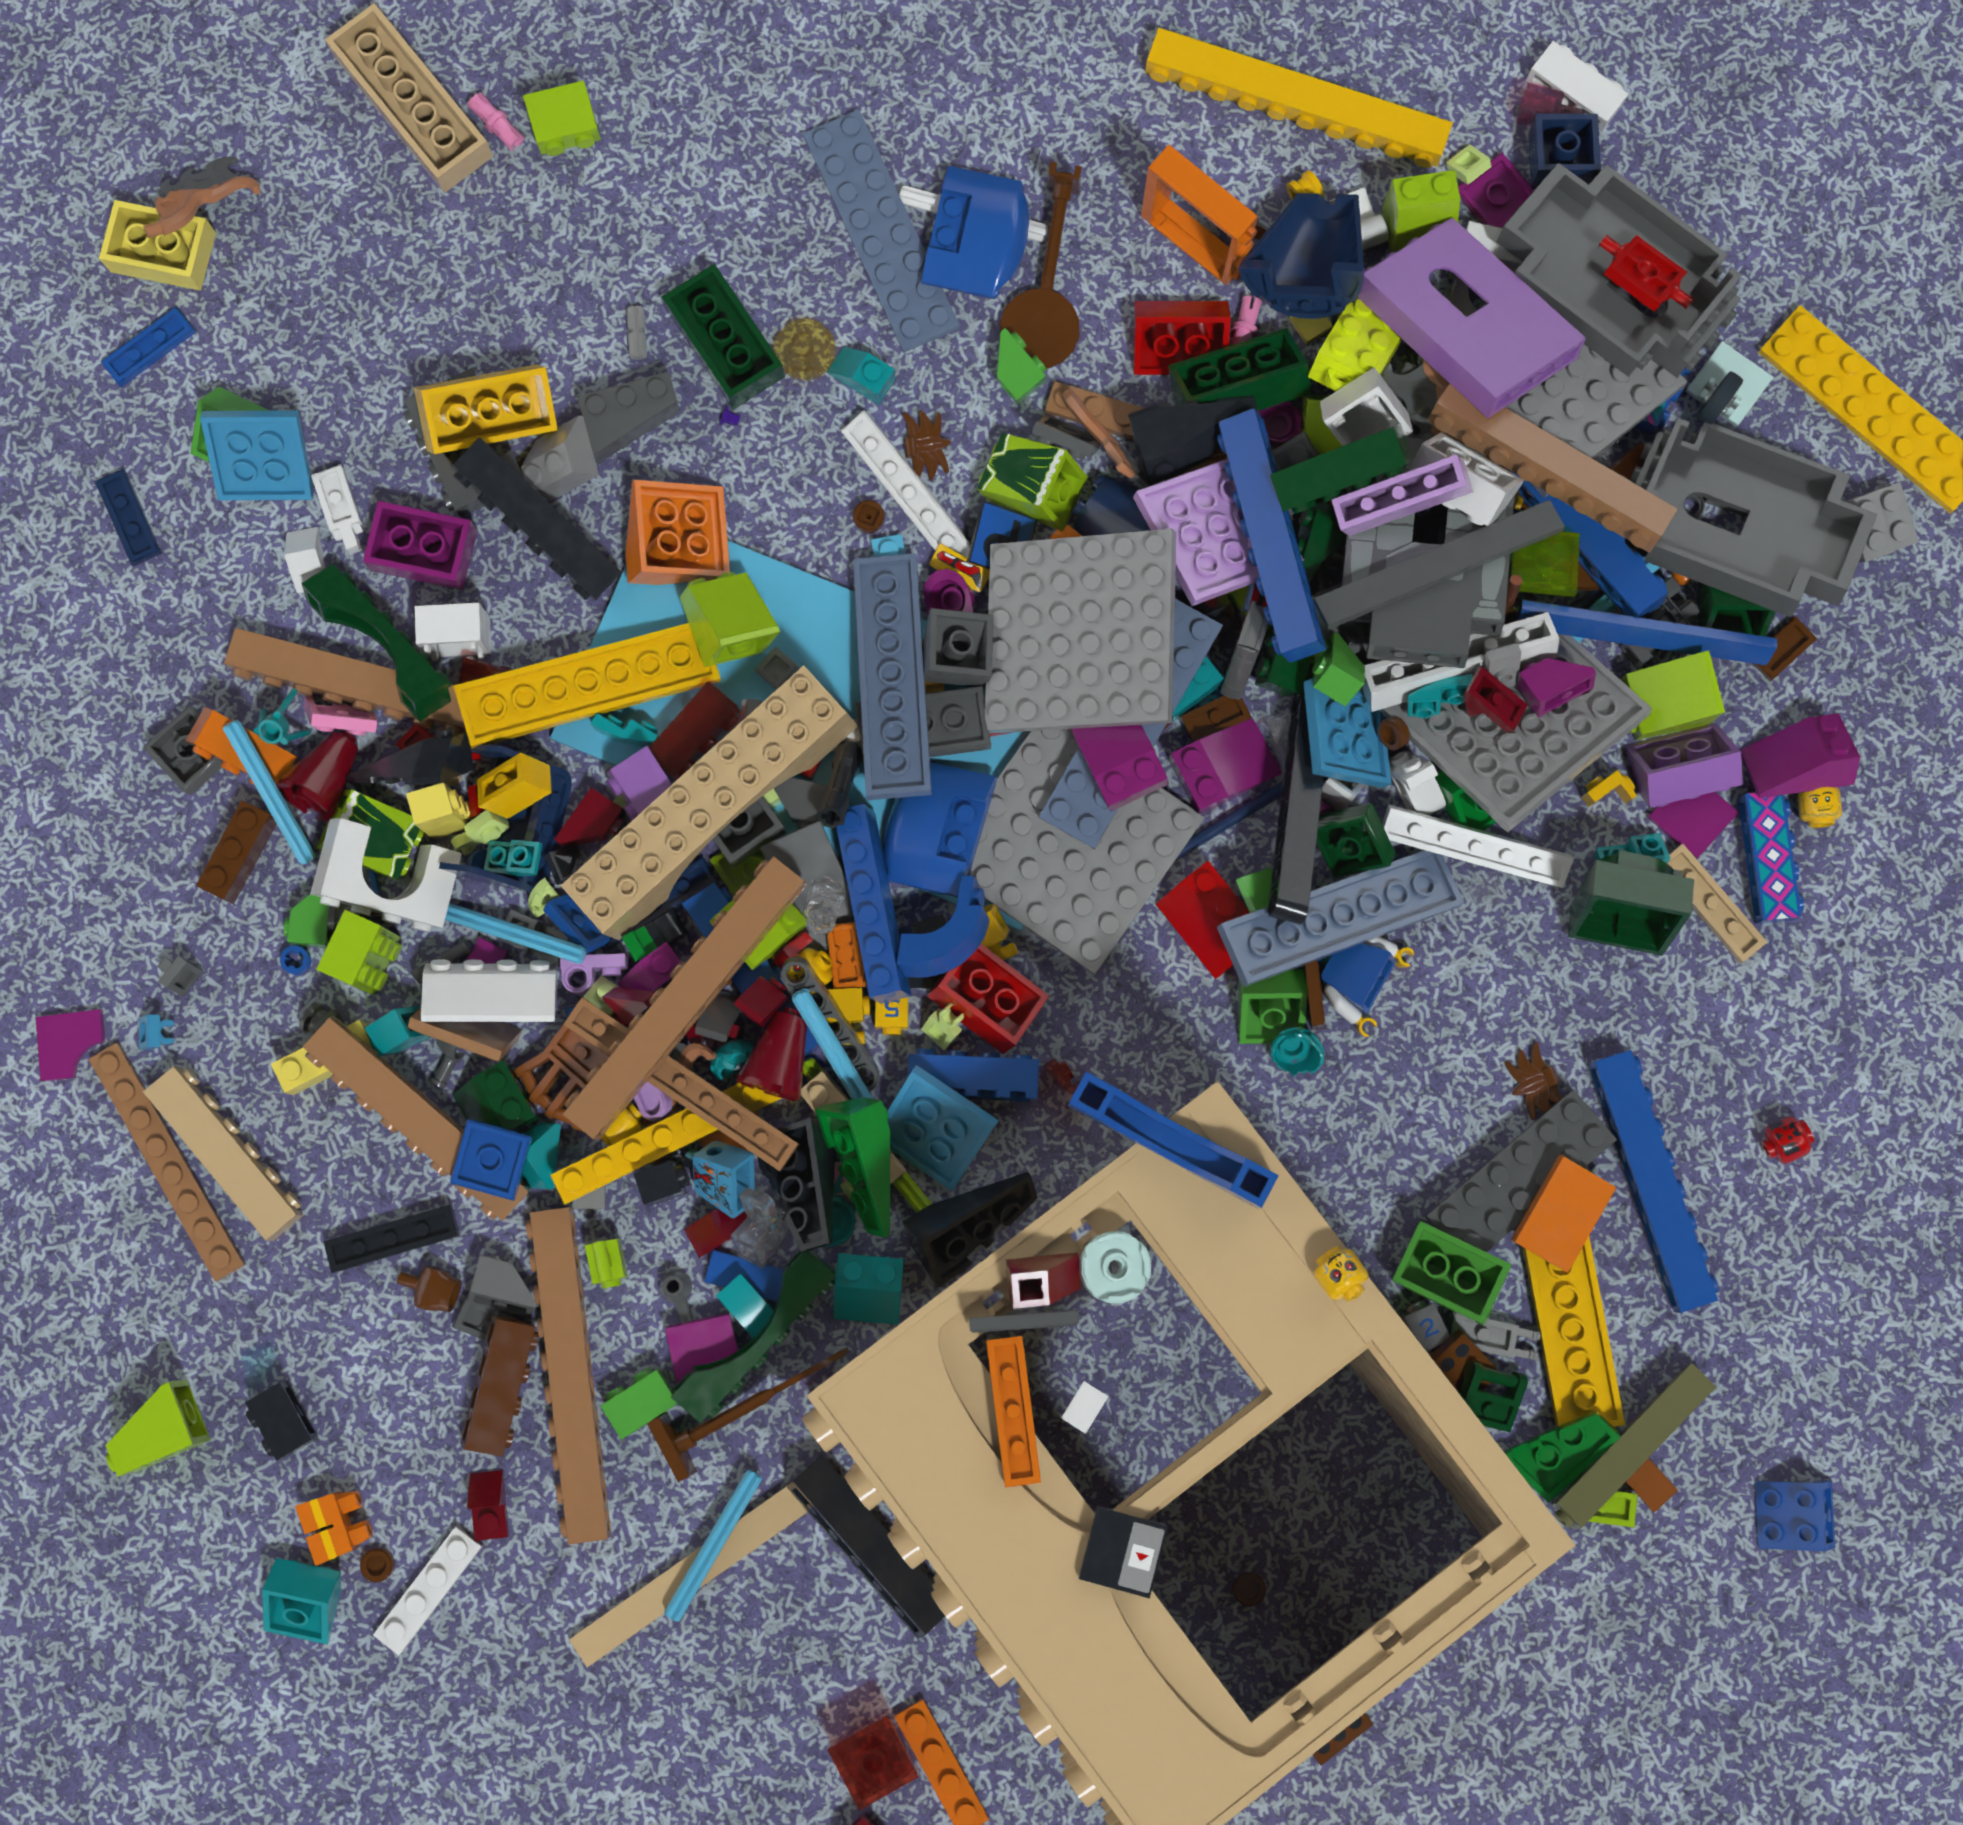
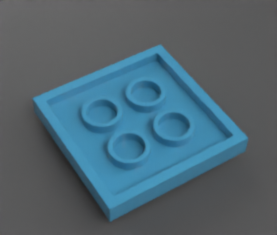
M299 410L202 411L200 421L218 500L313 499L314 488Z
M1314 678L1305 681L1304 692L1312 773L1380 788L1391 785L1388 748L1382 744L1378 735V726L1385 720L1384 715L1379 710L1371 712L1362 689L1344 706L1314 688Z
M916 1065L887 1111V1121L890 1128V1149L953 1191L999 1120Z

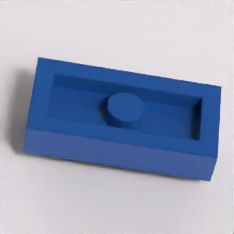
M568 894L548 901L543 909L572 943L586 948V954L606 946L611 938L600 932Z

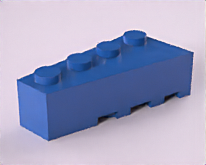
M916 1049V1054H909L907 1078L917 1065L967 1099L1032 1103L1037 1101L1040 1059H1032V1056L1013 1055V1058H1000V1054L981 1053V1057L968 1056V1052L948 1051V1055H935L936 1050Z

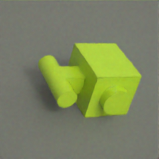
M621 1239L603 1240L585 1245L592 1284L601 1283L602 1289L622 1285L621 1279L627 1278L628 1272Z

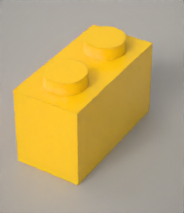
M520 752L477 779L478 807L509 819L552 793L550 765Z

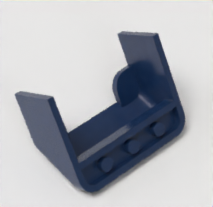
M478 745L471 749L472 752L493 759L491 770L520 753L504 746ZM546 763L550 765L552 793L507 819L510 828L496 840L500 842L520 840L542 843L537 875L502 876L484 870L487 850L483 849L472 852L468 858L467 865L440 862L439 869L475 881L524 892H531L543 878L549 881L551 869L544 856L548 852L555 851L558 843L554 839L562 828L572 788V780L569 773L562 768Z

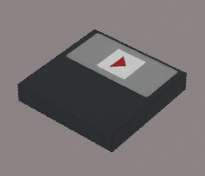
M1097 1506L1078 1578L1150 1599L1168 1525Z

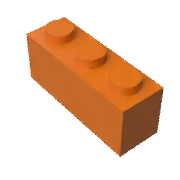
M204 707L185 741L195 745L192 751L203 758L210 760L213 755L222 760L223 762L220 767L237 776L240 771L249 775L223 731V727L232 720L213 709ZM244 727L276 784L291 769L297 756L275 744L264 742L259 735ZM250 778L248 782L254 785L253 781Z

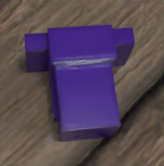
M725 406L724 412L721 413L722 417L720 416L719 425L722 426L724 422L737 426L740 416L730 413L728 407Z

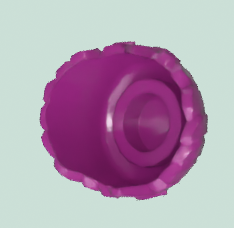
M1286 401L1263 410H1258L1259 415L1264 420L1272 447L1278 448L1302 432V415L1299 409L1291 402Z

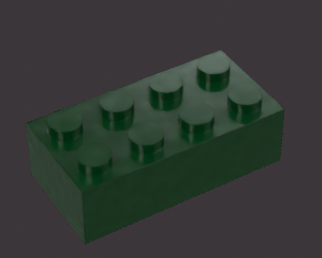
M715 263L661 296L667 313L732 410L785 378L783 364Z
M1288 328L1168 365L1172 393L1178 406L1186 405V401L1197 400L1198 404L1213 403L1217 398L1253 395L1258 411L1311 394L1308 363Z
M1398 424L1270 474L1283 512L1292 508L1293 513L1296 514L1317 505L1315 499L1320 497L1323 498L1325 503L1347 494L1345 488L1353 485L1355 491L1378 482L1377 475L1384 473L1385 478L1388 479L1408 470L1406 464L1414 459L1402 426Z

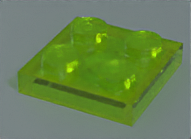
M1560 532L1513 552L1511 576L1519 575L1522 578L1519 592L1575 597L1578 587L1580 533Z

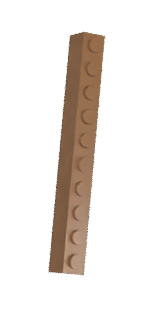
M774 856L769 862L765 859L760 863L753 874L756 878L749 887L743 885L733 897L735 904L728 912L723 910L712 923L714 929L707 938L702 936L691 949V952L694 954L687 963L680 962L670 975L673 980L665 989L659 988L649 1000L651 1007L644 1015L639 1013L628 1026V1029L631 1030L623 1041L618 1039L614 1042L607 1052V1055L610 1056L602 1067L596 1065L586 1077V1081L589 1083L581 1092L575 1091L566 1101L564 1106L567 1107V1110L563 1115L593 1140L599 1141L807 886L803 879Z
M572 1207L530 1212L531 1220H526V1232L528 1239H533L534 1252L530 1253V1266L532 1272H537L538 1285L533 1287L535 1304L541 1306L542 1318L537 1319V1329L539 1337L544 1338L546 1351H541V1363L543 1371L548 1370L549 1384H545V1398L547 1404H552L553 1417H549L548 1424L550 1436L556 1437L557 1450H553L552 1460L554 1470H559L561 1483L556 1485V1495L558 1503H563L565 1517L560 1518L562 1537H567L568 1545L606 1540L612 1537L574 1209Z

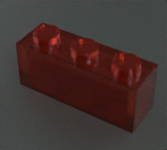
M708 681L652 743L649 750L664 773L676 781L695 764L702 754L705 755L718 743L716 739L724 730L728 732L736 725L739 720L737 716L740 713L739 708Z

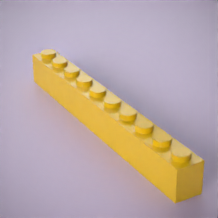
M1159 27L1146 62L1145 73L1150 74V77L1157 82L1164 83L1168 80L1178 83L1180 88L1188 92H1195L1196 90L1206 92L1210 98L1222 102L1227 99L1237 102L1238 106L1244 110L1253 111L1258 109L1267 112V115L1275 120H1284L1286 118L1295 121L1300 128L1306 130L1317 128L1326 131V135L1333 139L1345 137L1354 140L1355 144L1361 148L1371 149L1376 147L1384 150L1385 154L1392 158L1407 157L1413 159L1416 165L1423 168L1438 167L1453 122Z

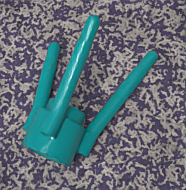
M296 688L291 689L274 713L267 716V710L265 708L261 709L254 733L259 734V737L264 742L275 744L280 741L283 745H286L291 740L311 734V729L287 733L289 723L283 715L297 694Z

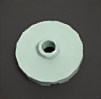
M1108 1231L1095 1236L1084 1247L1079 1259V1275L1083 1286L1094 1298L1105 1303L1123 1304L1135 1299L1144 1289L1145 1285L1148 1284L1151 1277V1259L1147 1248L1132 1235L1126 1232ZM1113 1260L1119 1265V1270L1115 1274H1112L1108 1269L1109 1263Z

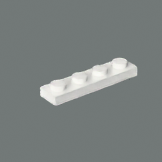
M455 1526L373 1636L397 1655H401L483 1545L478 1541H474V1538L459 1526Z

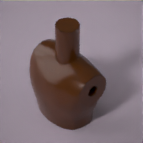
M426 1265L419 1277L401 1272L398 1276L397 1284L415 1290L414 1305L424 1310L449 1313L457 1303L462 1281L440 1267Z

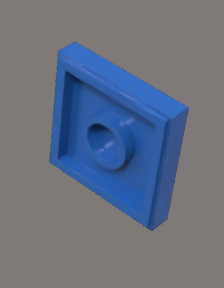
M467 1119L450 1183L508 1200H516L533 1136L474 1119Z

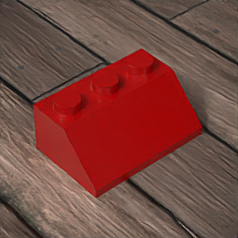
M1134 301V375H1169L1168 365L1228 347L1231 321L1228 301Z
M1207 861L1182 880L1155 905L1216 980L1234 966L1217 927L1221 923L1244 916L1250 912L1211 863Z
M980 944L977 950L965 962L943 973L927 994V997L943 1009L949 1003H952L953 1006L950 1009L955 1016L958 1017L961 1013L964 1014V1019L961 1021L962 1024L999 1052L1005 1054L1019 1042L1049 998V995L983 944Z

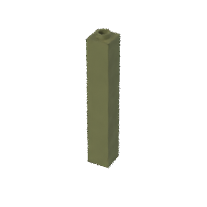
M1693 1363L1684 1366L1620 1432L1621 1438L1584 1470L1550 1505L1556 1511L1554 1513L1555 1518L1568 1529L1570 1527L1574 1530L1582 1528L1706 1399L1716 1386Z

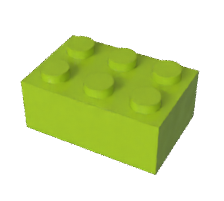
M344 910L316 970L374 995L376 990H382L387 981L388 973H385L389 962H394L401 952L402 944L399 943L401 937L379 924Z

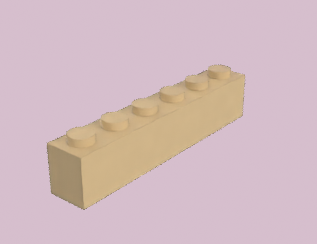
M173 1066L145 1089L143 1093L265 1241H274L304 1216L299 1210L302 1206L301 1202L292 1192L288 1191L285 1193L278 1185L281 1182V1178L271 1167L268 1166L265 1169L257 1160L261 1157L259 1151L250 1142L246 1144L242 1142L237 1135L241 1132L239 1127L229 1117L224 1120L218 1113L219 1103L209 1093L204 1095L199 1090L197 1085L200 1081L196 1075L188 1068L183 1070Z

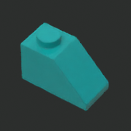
M846 347L842 348L827 371V374L877 405H880L896 381L895 369L868 352Z
M421 1005L394 1009L365 1027L369 1035L370 1045L377 1051L379 1057L399 1053L432 1038L407 1028L410 1017L421 1008Z

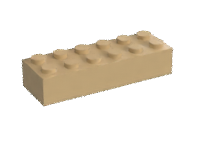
M375 3L325 39L334 58L444 193L494 157L486 139Z

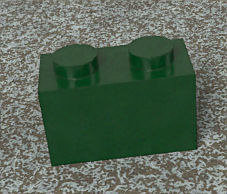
M504 1060L476 1075L453 1094L466 1120L474 1119L518 1132L541 1118L533 1104L529 1101V1097L514 1074L511 1064Z

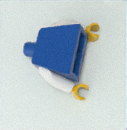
M1382 937L1316 960L1318 965L1324 968L1320 978L1325 984L1324 993L1332 1007L1350 1024H1356V1031L1365 1037H1369V1035L1363 1031L1362 1025L1369 1021L1371 1025L1377 1027V1022L1372 1018L1362 1017V1013L1368 1014L1394 965L1399 968L1411 966L1403 962L1401 958L1402 953L1414 956V951L1411 948L1406 947L1399 950L1396 944Z

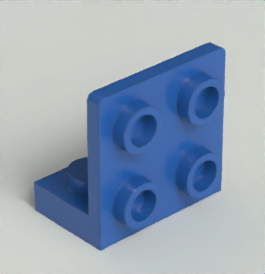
M1817 1480L1813 1482L1757 1481L1755 1483L1757 1536L1760 1549L1828 1551L1836 1548L1832 1480Z

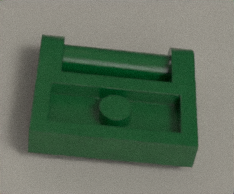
M1468 1361L1463 1369L1464 1380L1459 1391L1460 1396L1483 1426L1511 1432L1528 1385L1527 1376L1515 1371L1510 1374L1486 1368L1479 1362ZM1481 1380L1508 1386L1509 1389L1507 1395L1479 1389L1478 1387Z

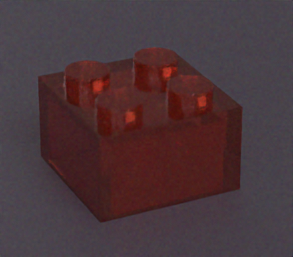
M889 1710L880 1713L829 1742L827 1750L859 1811L919 1777L920 1769Z

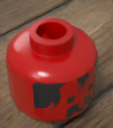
M1788 1116L1768 1125L1765 1129L1766 1139L1761 1141L1762 1147L1770 1159L1775 1157L1780 1163L1789 1164L1810 1153L1814 1137L1803 1119L1798 1121L1795 1117Z

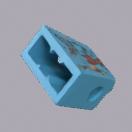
M712 1141L700 1151L691 1149L687 1152L683 1164L693 1171L694 1190L698 1195L733 1219L755 1203L754 1154L752 1152L720 1141Z

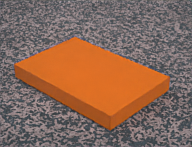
M1559 1154L1513 1234L1511 1241L1568 1273L1617 1187Z

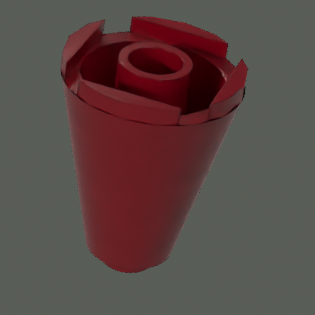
M340 731L339 733L331 732L276 783L277 787L281 788L280 792L283 798L299 811L305 814L307 809L318 813L315 819L329 822L334 817V813H336L347 783L345 776L350 774L359 750L355 744L356 739L345 731Z
M785 1007L783 1012L776 1011L739 1072L736 1082L751 1089L755 1087L775 1097L799 1101L802 1087L807 1024L798 1010Z

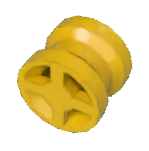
M1310 170L1302 173L1301 179L1297 181L1292 180L1286 184L1287 193L1292 200L1297 193L1319 194L1324 197V190L1319 179Z

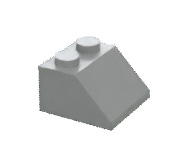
M579 415L559 426L557 431H551L537 439L521 466L524 480L543 498H558L599 475L583 416Z

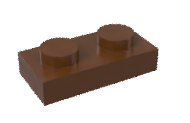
M1222 696L1180 716V720L1192 743L1252 718L1242 698L1238 700Z

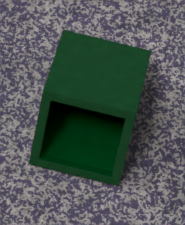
M1698 582V609L1700 611L1698 614V626L1759 636L1767 635L1776 613L1775 611Z

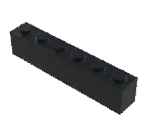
M480 437L452 465V468L456 471L453 477L466 489L471 485L480 494L477 497L478 501L489 511L495 508L504 517L500 521L512 533L515 534L517 531H520L528 539L525 545L537 556L543 553L551 561L548 566L560 578L566 575L575 584L571 588L585 601L589 597L593 601L597 600L622 573Z
M821 1455L787 1486L788 1490L917 1639L925 1636L945 1617L931 1596V1592L934 1589L932 1587L933 1583L927 1577V1569L922 1563L914 1569L909 1567L888 1538L887 1534L889 1532L883 1526L885 1522L880 1514L874 1509L869 1511L853 1492L849 1484L847 1485L841 1478L839 1467L831 1459H825Z

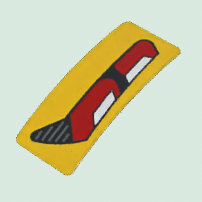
M941 543L938 545L929 563L936 570L950 569L956 571L964 578L971 589L979 593L982 592L990 570L966 562V557Z

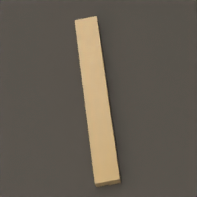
M787 1486L738 1520L699 1589L807 1513V1510L788 1490ZM702 1546L569 1639L587 1668L664 1614L665 1609Z

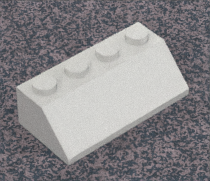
M445 959L425 963L421 1001V1021L555 1022L557 964H550L546 960H534L530 964H517L514 960H500L497 964H484L483 961L475 959L464 961V964H451L449 960Z

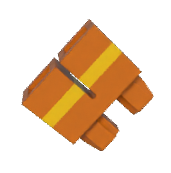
M358 1490L342 1494L341 1491L295 1506L304 1535L333 1524V1527L306 1537L315 1566L359 1548V1544L373 1536L368 1519L352 1525L348 1512L363 1507Z

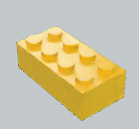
M538 364L413 387L426 451L432 454L469 448L479 437L486 444L558 430L546 367Z

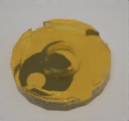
M803 318L791 321L781 333L779 332L775 339L774 353L783 364L785 374L793 379L808 381L817 379L828 371L835 360L836 345L832 333L817 320Z

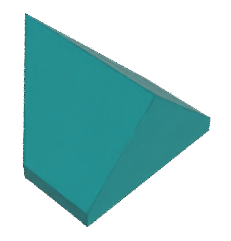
M538 1123L523 1132L533 1136L521 1178L531 1188L554 1190V1183L550 1175L556 1172L561 1124Z

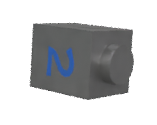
M1423 1300L1417 1301L1405 1307L1407 1313L1400 1316L1426 1351L1443 1344L1450 1337L1434 1303L1425 1305Z

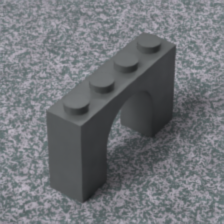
M471 368L445 381L476 376ZM415 394L403 399L408 409L403 412L411 430L417 428L421 436L416 439V442L423 456L429 455L434 464L429 469L437 484L442 482L445 487L446 493L442 494V497L449 511L455 510L461 518L485 507L477 499L480 494L471 485L466 489L453 477V474L456 472L452 468L454 463L446 458L445 453L432 454L426 451ZM510 450L500 455L524 479L523 472L512 451Z

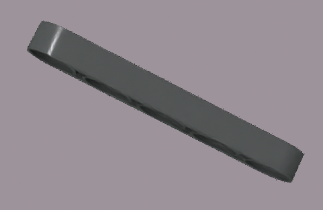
M800 956L788 958L784 961L781 970V979L791 995L800 989L806 988L809 992H817L822 996L823 1001L817 1006L825 1019L834 1018L840 1023L839 1029L834 1031V1034L841 1046L843 1044H852L856 1047V1055L849 1058L856 1071L859 1072L860 1070L867 1069L874 1074V1079L871 1082L864 1083L869 1092L873 1091L879 1084L878 1066L810 963ZM793 965L801 966L805 970V976L802 979L793 980L787 975V969Z

